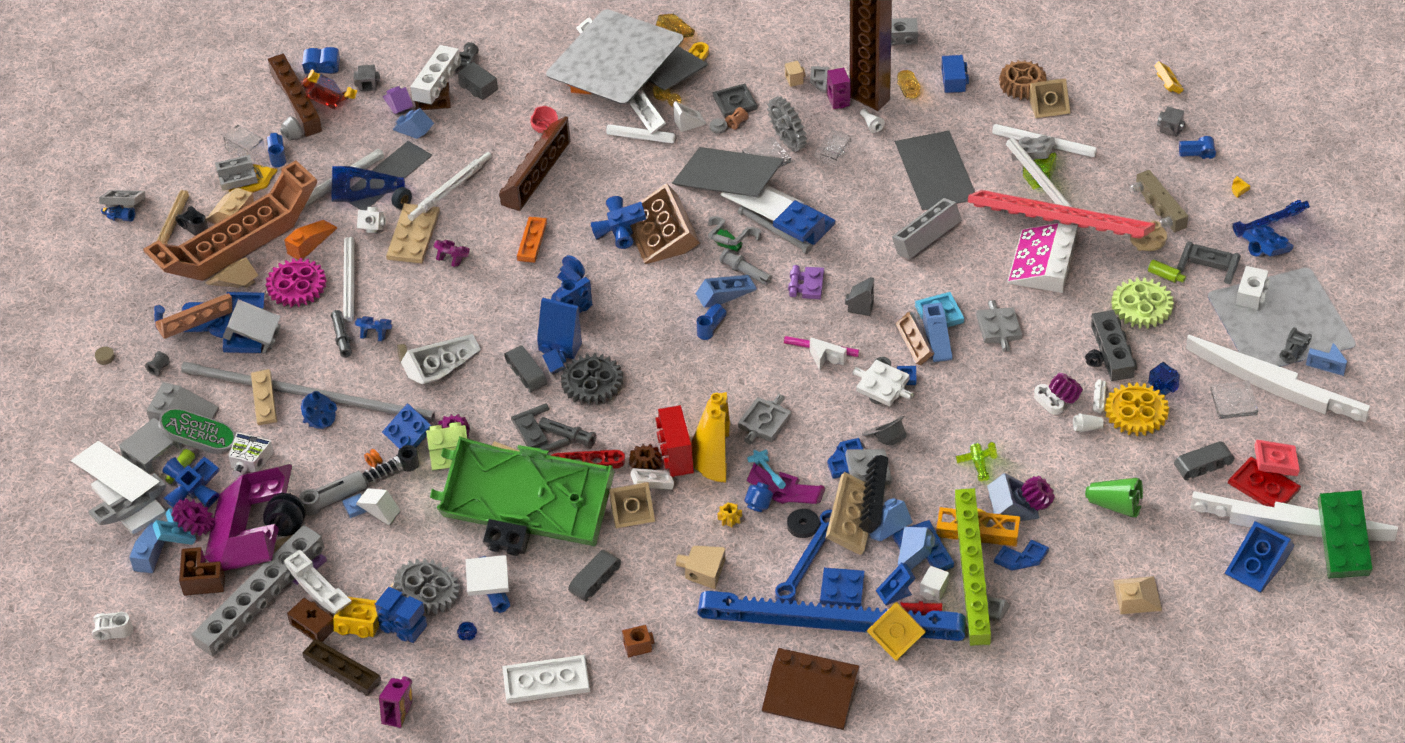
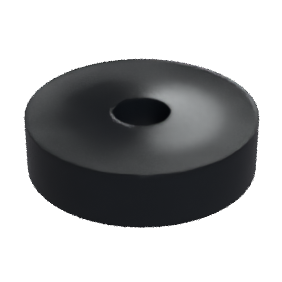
M809 509L795 510L787 518L788 531L798 538L811 537L819 529V518L815 512Z

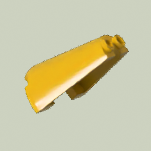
M716 392L711 395L691 440L693 467L695 470L697 469L702 473V476L710 480L725 483L727 474L725 437H729L730 432L727 392Z

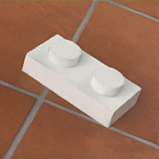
M633 468L630 474L634 484L649 482V488L672 490L674 486L669 471Z

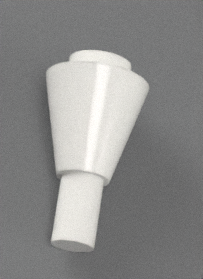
M866 109L860 111L871 133L879 132L884 128L885 121L882 118L870 114Z

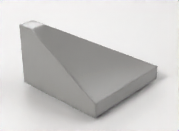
M987 596L989 618L1001 620L1010 605L1006 600Z

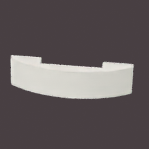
M298 550L284 560V564L298 583L314 600L328 611L336 614L351 604V600L339 588L335 589L313 567V562L301 550Z

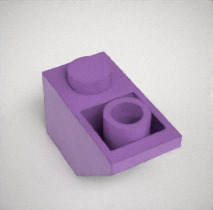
M394 87L387 90V95L383 96L394 114L414 107L406 87Z

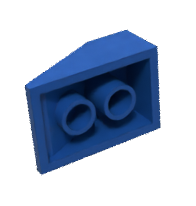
M542 298L537 336L539 351L546 354L557 349L559 353L562 352L565 359L575 358L582 344L578 306Z
M1255 521L1225 574L1261 593L1285 564L1295 545L1290 538Z

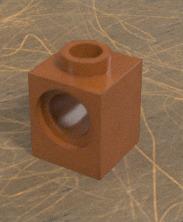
M646 625L622 630L623 643L628 658L652 652L651 644H655L652 632H648Z

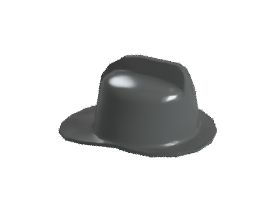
M905 416L862 433V436L874 434L881 443L894 445L907 437L902 423V419Z

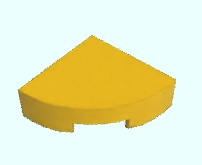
M1237 176L1232 183V192L1238 198L1250 190L1251 186Z

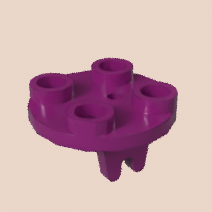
M446 239L444 241L436 240L433 245L434 248L438 249L436 260L443 261L446 253L451 254V257H453L451 266L458 267L463 257H469L470 248L454 246L455 242Z

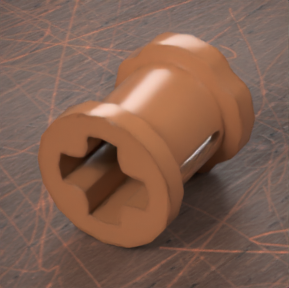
M738 107L732 115H728L725 118L728 127L736 130L739 124L743 121L745 122L749 116L742 107Z

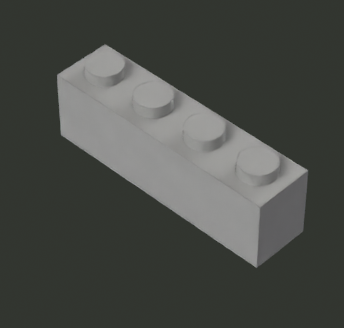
M943 198L893 235L892 239L897 254L911 259L936 239L942 237L948 230L954 228L956 224L962 221L957 203Z

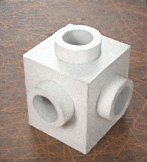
M378 207L358 210L357 228L366 229L367 233H377V230L383 229V226L386 224L384 211H378Z

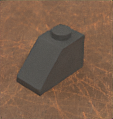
M870 277L852 287L850 294H847L845 299V305H848V312L870 316L874 304V278Z

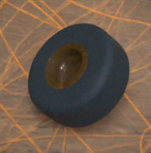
M399 187L392 195V205L398 209H403L404 203L410 204L412 193L405 187Z

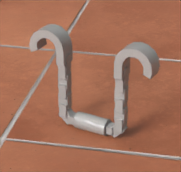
M717 216L709 218L708 226L714 224L717 226L708 233V237L716 242L736 246L749 235L756 236V240H759L761 237V230L755 227L745 228L734 240L718 235V231L724 229L725 219Z

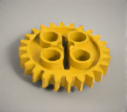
M1129 382L1127 387L1121 384L1120 390L1114 388V393L1110 392L1109 398H1106V418H1109V423H1114V428L1121 427V433L1127 430L1128 435L1135 432V435L1138 436L1139 432H1142L1146 436L1147 431L1154 434V429L1160 430V426H1164L1165 420H1168V401L1165 400V395H1160V390L1153 391L1154 386L1146 388V383L1142 387L1139 386L1138 382L1135 383V386H1132Z

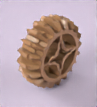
M1017 60L1016 63L1011 61L1010 65L1006 64L1002 68L999 75V85L1003 93H1007L1008 97L1012 95L1013 99L1019 97L1022 100L1025 97L1028 100L1030 98V84L1047 81L1046 72L1043 70V67H1039L1038 63L1033 64L1032 61L1026 62L1024 60L1020 62Z

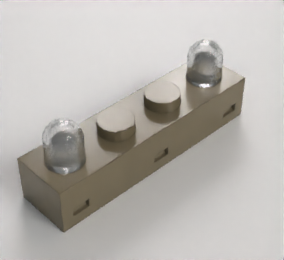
M1150 170L1137 174L1136 183L1131 184L1129 187L1130 193H1142L1146 203L1151 204L1156 215L1162 217L1159 222L1164 229L1171 228L1175 233L1187 228L1188 215Z

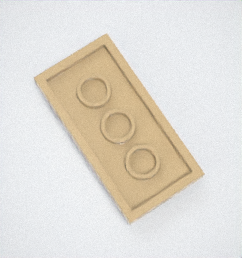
M404 203L386 254L387 260L423 263L440 208L433 206L426 213H422L416 219L410 221L408 215L418 208V205Z
M844 472L840 477L825 538L861 555L865 550L868 532L863 531L859 527V524L862 522L860 520V517L863 515L861 514L863 509L861 505L865 502L862 498L866 495L863 493L866 489L864 486L866 482Z

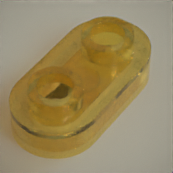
M909 70L900 71L897 74V83L903 95L910 99L917 98L920 95V85L914 73Z

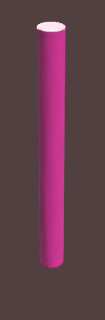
M789 336L784 337L785 344L810 348V340ZM844 347L847 348V355L858 357V349Z

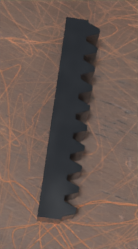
M876 455L867 464V467H869L866 470L868 475L865 477L867 482L864 484L866 489L863 491L866 495L862 498L865 502L861 505L863 507L861 514L863 515L860 517L862 522L859 524V527L868 533H872L880 526L888 466V457L883 455Z

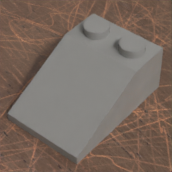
M163 382L147 408L149 421L153 418L159 421L161 414L165 410L181 408L213 419L219 407L181 386Z

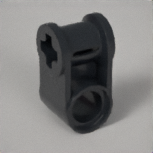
M189 206L183 214L175 217L179 226L195 236L208 229L205 215L198 212L192 206Z

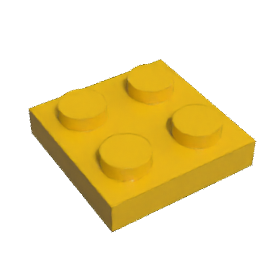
M897 601L867 630L895 661L926 632Z

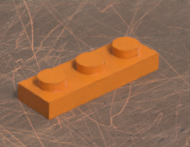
M528 217L517 253V261L536 262L546 229L547 218Z

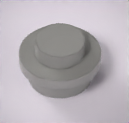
M720 118L714 119L710 122V129L716 134H721L727 129V122Z

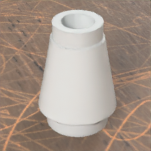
M1079 413L1073 417L1074 431L1082 433L1102 429L1103 418Z

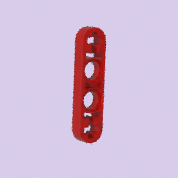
M620 450L565 452L551 455L571 460L580 459L582 462L593 463V459L600 458L602 459L600 463L593 464L608 467L612 465L613 469H618L625 465V454Z

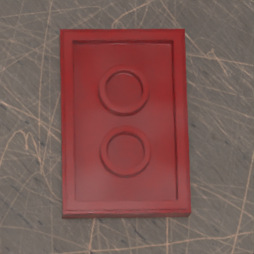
M1252 456L1228 479L1229 485L1262 505L1274 507L1275 502L1287 504L1301 489L1300 485L1282 474L1258 470L1257 459Z

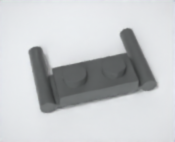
M1188 241L1184 247L1177 269L1181 270L1182 273L1189 258L1192 263L1227 271L1224 282L1231 284L1241 255L1197 244L1194 245Z
M547 403L511 416L513 424L527 447L540 448L549 453L570 444L567 437L548 444L545 435L533 417L548 411Z

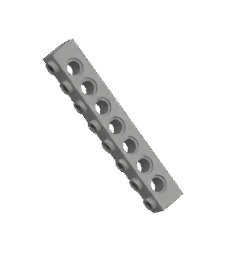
M303 525L273 554L272 561L265 562L191 634L195 645L212 657L217 652H221L232 638H235L247 624L251 623L261 610L266 608L267 604L274 597L281 593L288 583L295 579L284 564V560L298 550H301L312 561L325 548L322 537Z

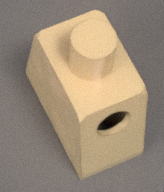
M693 546L689 556L678 554L676 566L685 568V578L687 580L716 589L726 560L725 548Z

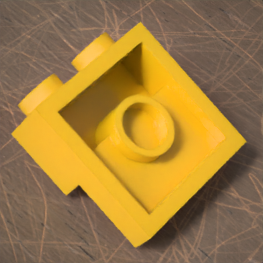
M348 597L351 600V604L336 613L333 618L334 632H338L340 635L355 634L361 638L374 637L379 628V617L375 607L377 600Z

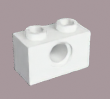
M1250 266L1245 267L1235 305L1258 310L1260 303L1265 301L1266 292H1264V289L1268 290L1270 279H1267V270Z

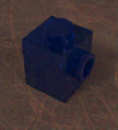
M1162 362L1150 370L1148 383L1154 386L1153 389L1155 391L1160 390V393L1166 396L1168 393H1173L1178 389L1180 374L1165 362Z

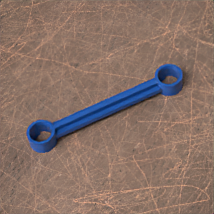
M825 510L821 513L819 529L787 581L777 585L775 589L776 601L780 599L781 603H784L785 600H788L789 604H792L796 599L797 586L827 539L825 537L829 522L825 523L823 520L831 517L832 510ZM784 590L791 592L789 595H779Z

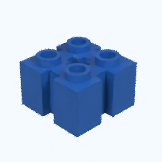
M388 587L375 603L380 629L385 633H397V637L402 641L414 643L427 627L426 617L423 616L425 612L423 602L411 596L407 598L396 589Z

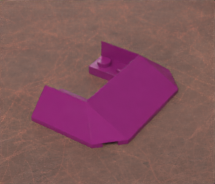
M291 464L239 475L219 494L214 514V526L210 531L205 552V559L208 562L220 561L223 571L272 561L279 528L272 524L246 530L252 504L266 502L274 495L287 493L292 470Z

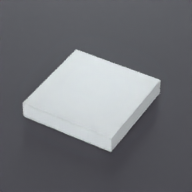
M506 555L465 559L468 596L509 592Z

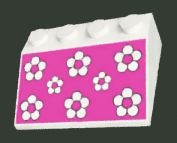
M1054 223L1022 229L1007 283L1063 293L1076 244L1078 226Z

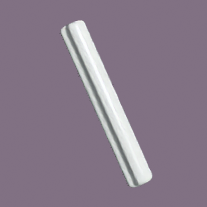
M611 124L607 125L606 128L608 135L665 143L675 142V133L656 131L652 135L648 129Z

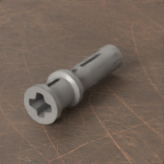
M729 248L722 252L720 263L728 264L734 271L740 270L765 286L771 282L768 280L772 279L771 275L746 262L742 255L734 254Z

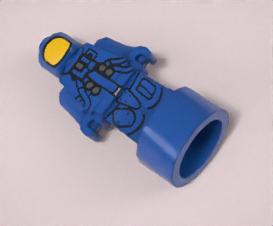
M117 205L116 207H103L101 209L102 214L107 215V218L113 221L119 218L123 221L132 222L135 218L134 208L122 209L121 205Z

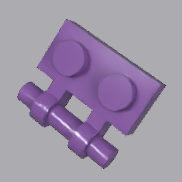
M794 265L790 271L789 296L796 297L797 292L802 293V298L821 299L824 268L805 267V272H800V267ZM798 280H804V283L799 284Z

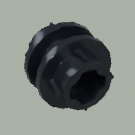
M291 493L274 495L264 510L263 522L266 526L275 524L279 528L278 537L295 534L301 528L306 516L305 506L297 496Z

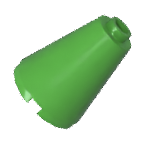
M1136 477L1093 482L1090 486L1086 487L1085 497L1092 504L1137 518L1141 506L1137 505L1139 500L1143 499L1142 480H1139L1140 478Z

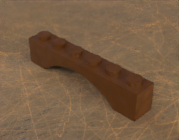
M284 53L268 58L270 73L276 84L282 88L287 96L305 137L322 132L320 117Z

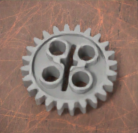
M782 96L771 99L767 104L769 107L767 110L769 111L768 116L771 118L770 122L773 124L772 128L775 129L776 135L792 151L797 152L807 144L805 141L807 138L805 136L806 132L803 130L805 127L801 124L802 120L799 118L798 112L796 113L794 106L791 107L790 102H787L786 98L783 99Z
M424 558L423 562L416 559L415 563L409 560L407 565L402 564L401 569H397L393 588L402 592L403 596L407 598L411 596L423 602L424 610L429 615L430 611L437 614L438 609L441 612H445V608L450 609L451 605L456 602L460 584H457L458 578L453 577L454 572H448V566L442 568L441 562L436 565L432 559L430 563H427L426 558Z

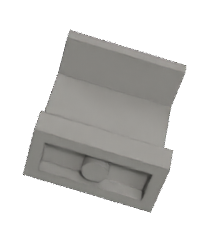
M238 299L223 338L230 340L232 333L235 332L265 344L262 353L266 354L267 349H272L276 338H273V334L277 335L281 324H278L281 316Z
M155 418L151 419L119 445L122 457L149 475L154 472L151 462L172 445L179 450L183 448L182 443L168 439L162 434L163 431L158 427L159 421Z

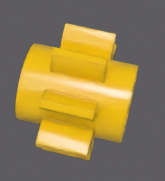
M727 502L723 506H719L717 518L722 520V526L727 525L732 528L736 523L740 524L742 510H738V504Z

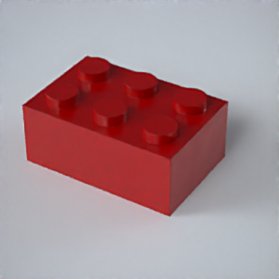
M681 405L658 409V417H655L657 429L660 430L656 433L658 443H662L660 445L661 455L666 457L663 458L665 470L669 469L670 476L672 477L694 473L692 446Z

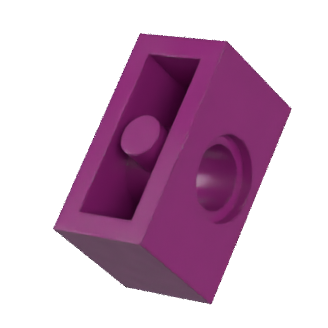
M844 67L827 71V96L833 110L850 106V79Z

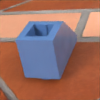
M419 108L415 111H409L405 116H400L396 120L397 125L393 130L418 139L427 133L434 122Z

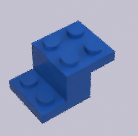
M796 200L773 221V227L812 245H815L835 225V219Z

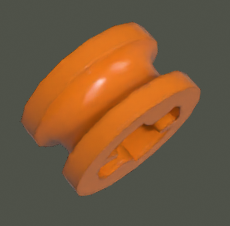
M371 449L370 453L364 454L366 462L371 467L376 468L377 464L383 463L380 454L375 449Z

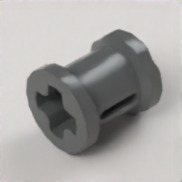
M157 351L151 362L145 364V368L150 374L158 376L161 372L160 370L170 363V359L165 353Z

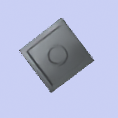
M745 83L712 92V96L724 118L732 115L738 107H742L746 112L757 110V104Z

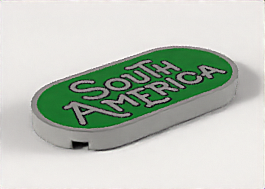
M181 408L165 410L158 422L159 429L161 428L162 434L168 439L214 454H221L223 451L228 452L231 450L235 439V433L229 425Z

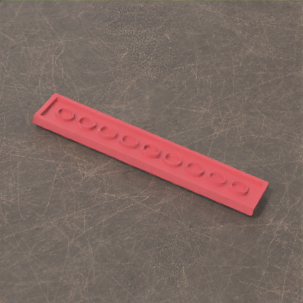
M979 190L968 196V203H974L975 207L989 206L991 210L1001 211L1004 209L1008 210L1010 214L1025 213L1026 217L1035 218L1040 216L1043 217V220H1060V223L1067 225L1076 223L1081 228H1089L1091 226L1096 227L1095 230L1097 231L1111 230L1117 235L1127 233L1131 234L1133 238L1140 239L1155 231L1156 223L986 190Z

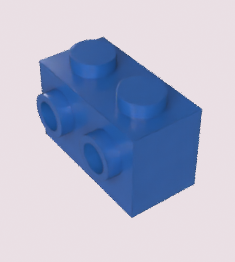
M963 55L942 56L941 70L944 93L965 92L966 85L969 84V75L965 74L967 72V62H964Z

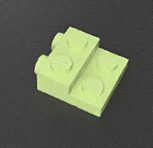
M461 422L451 423L449 428H442V425L430 426V430L426 431L432 471L450 468L452 460L443 458L441 454L443 448L456 450L459 436L467 439L466 426H461Z

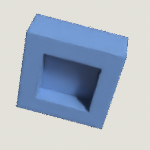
M361 493L342 500L343 506L350 518L367 512L356 505L362 496Z

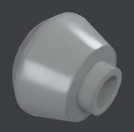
M288 117L281 124L280 132L284 138L288 140L301 138L303 131L296 118Z

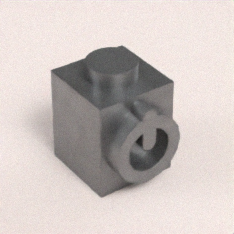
M358 65V71L354 72L355 87L359 88V92L376 91L377 82H380V73L376 71L375 65Z
M1167 106L1165 112L1161 111L1157 122L1160 132L1177 137L1179 131H1183L1185 121H1183L1184 110Z

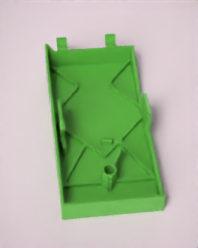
M459 436L456 450L443 448L441 456L452 460L445 488L442 492L432 489L430 498L441 501L437 509L443 517L487 525L488 520L492 519L527 526L531 531L530 534L596 546L609 497V489H611L615 474L612 465L608 467L550 456L546 450L521 445L517 447L519 451L503 449L462 438L461 436Z

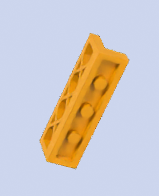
M939 507L936 534L940 538L958 540L955 509ZM978 512L981 543L1017 547L1020 524L1019 516ZM943 514L952 515L955 520L950 523L942 522ZM986 519H990L995 523V525H993L992 527H985L982 524V522ZM1006 522H1015V529L1007 530L1002 525Z

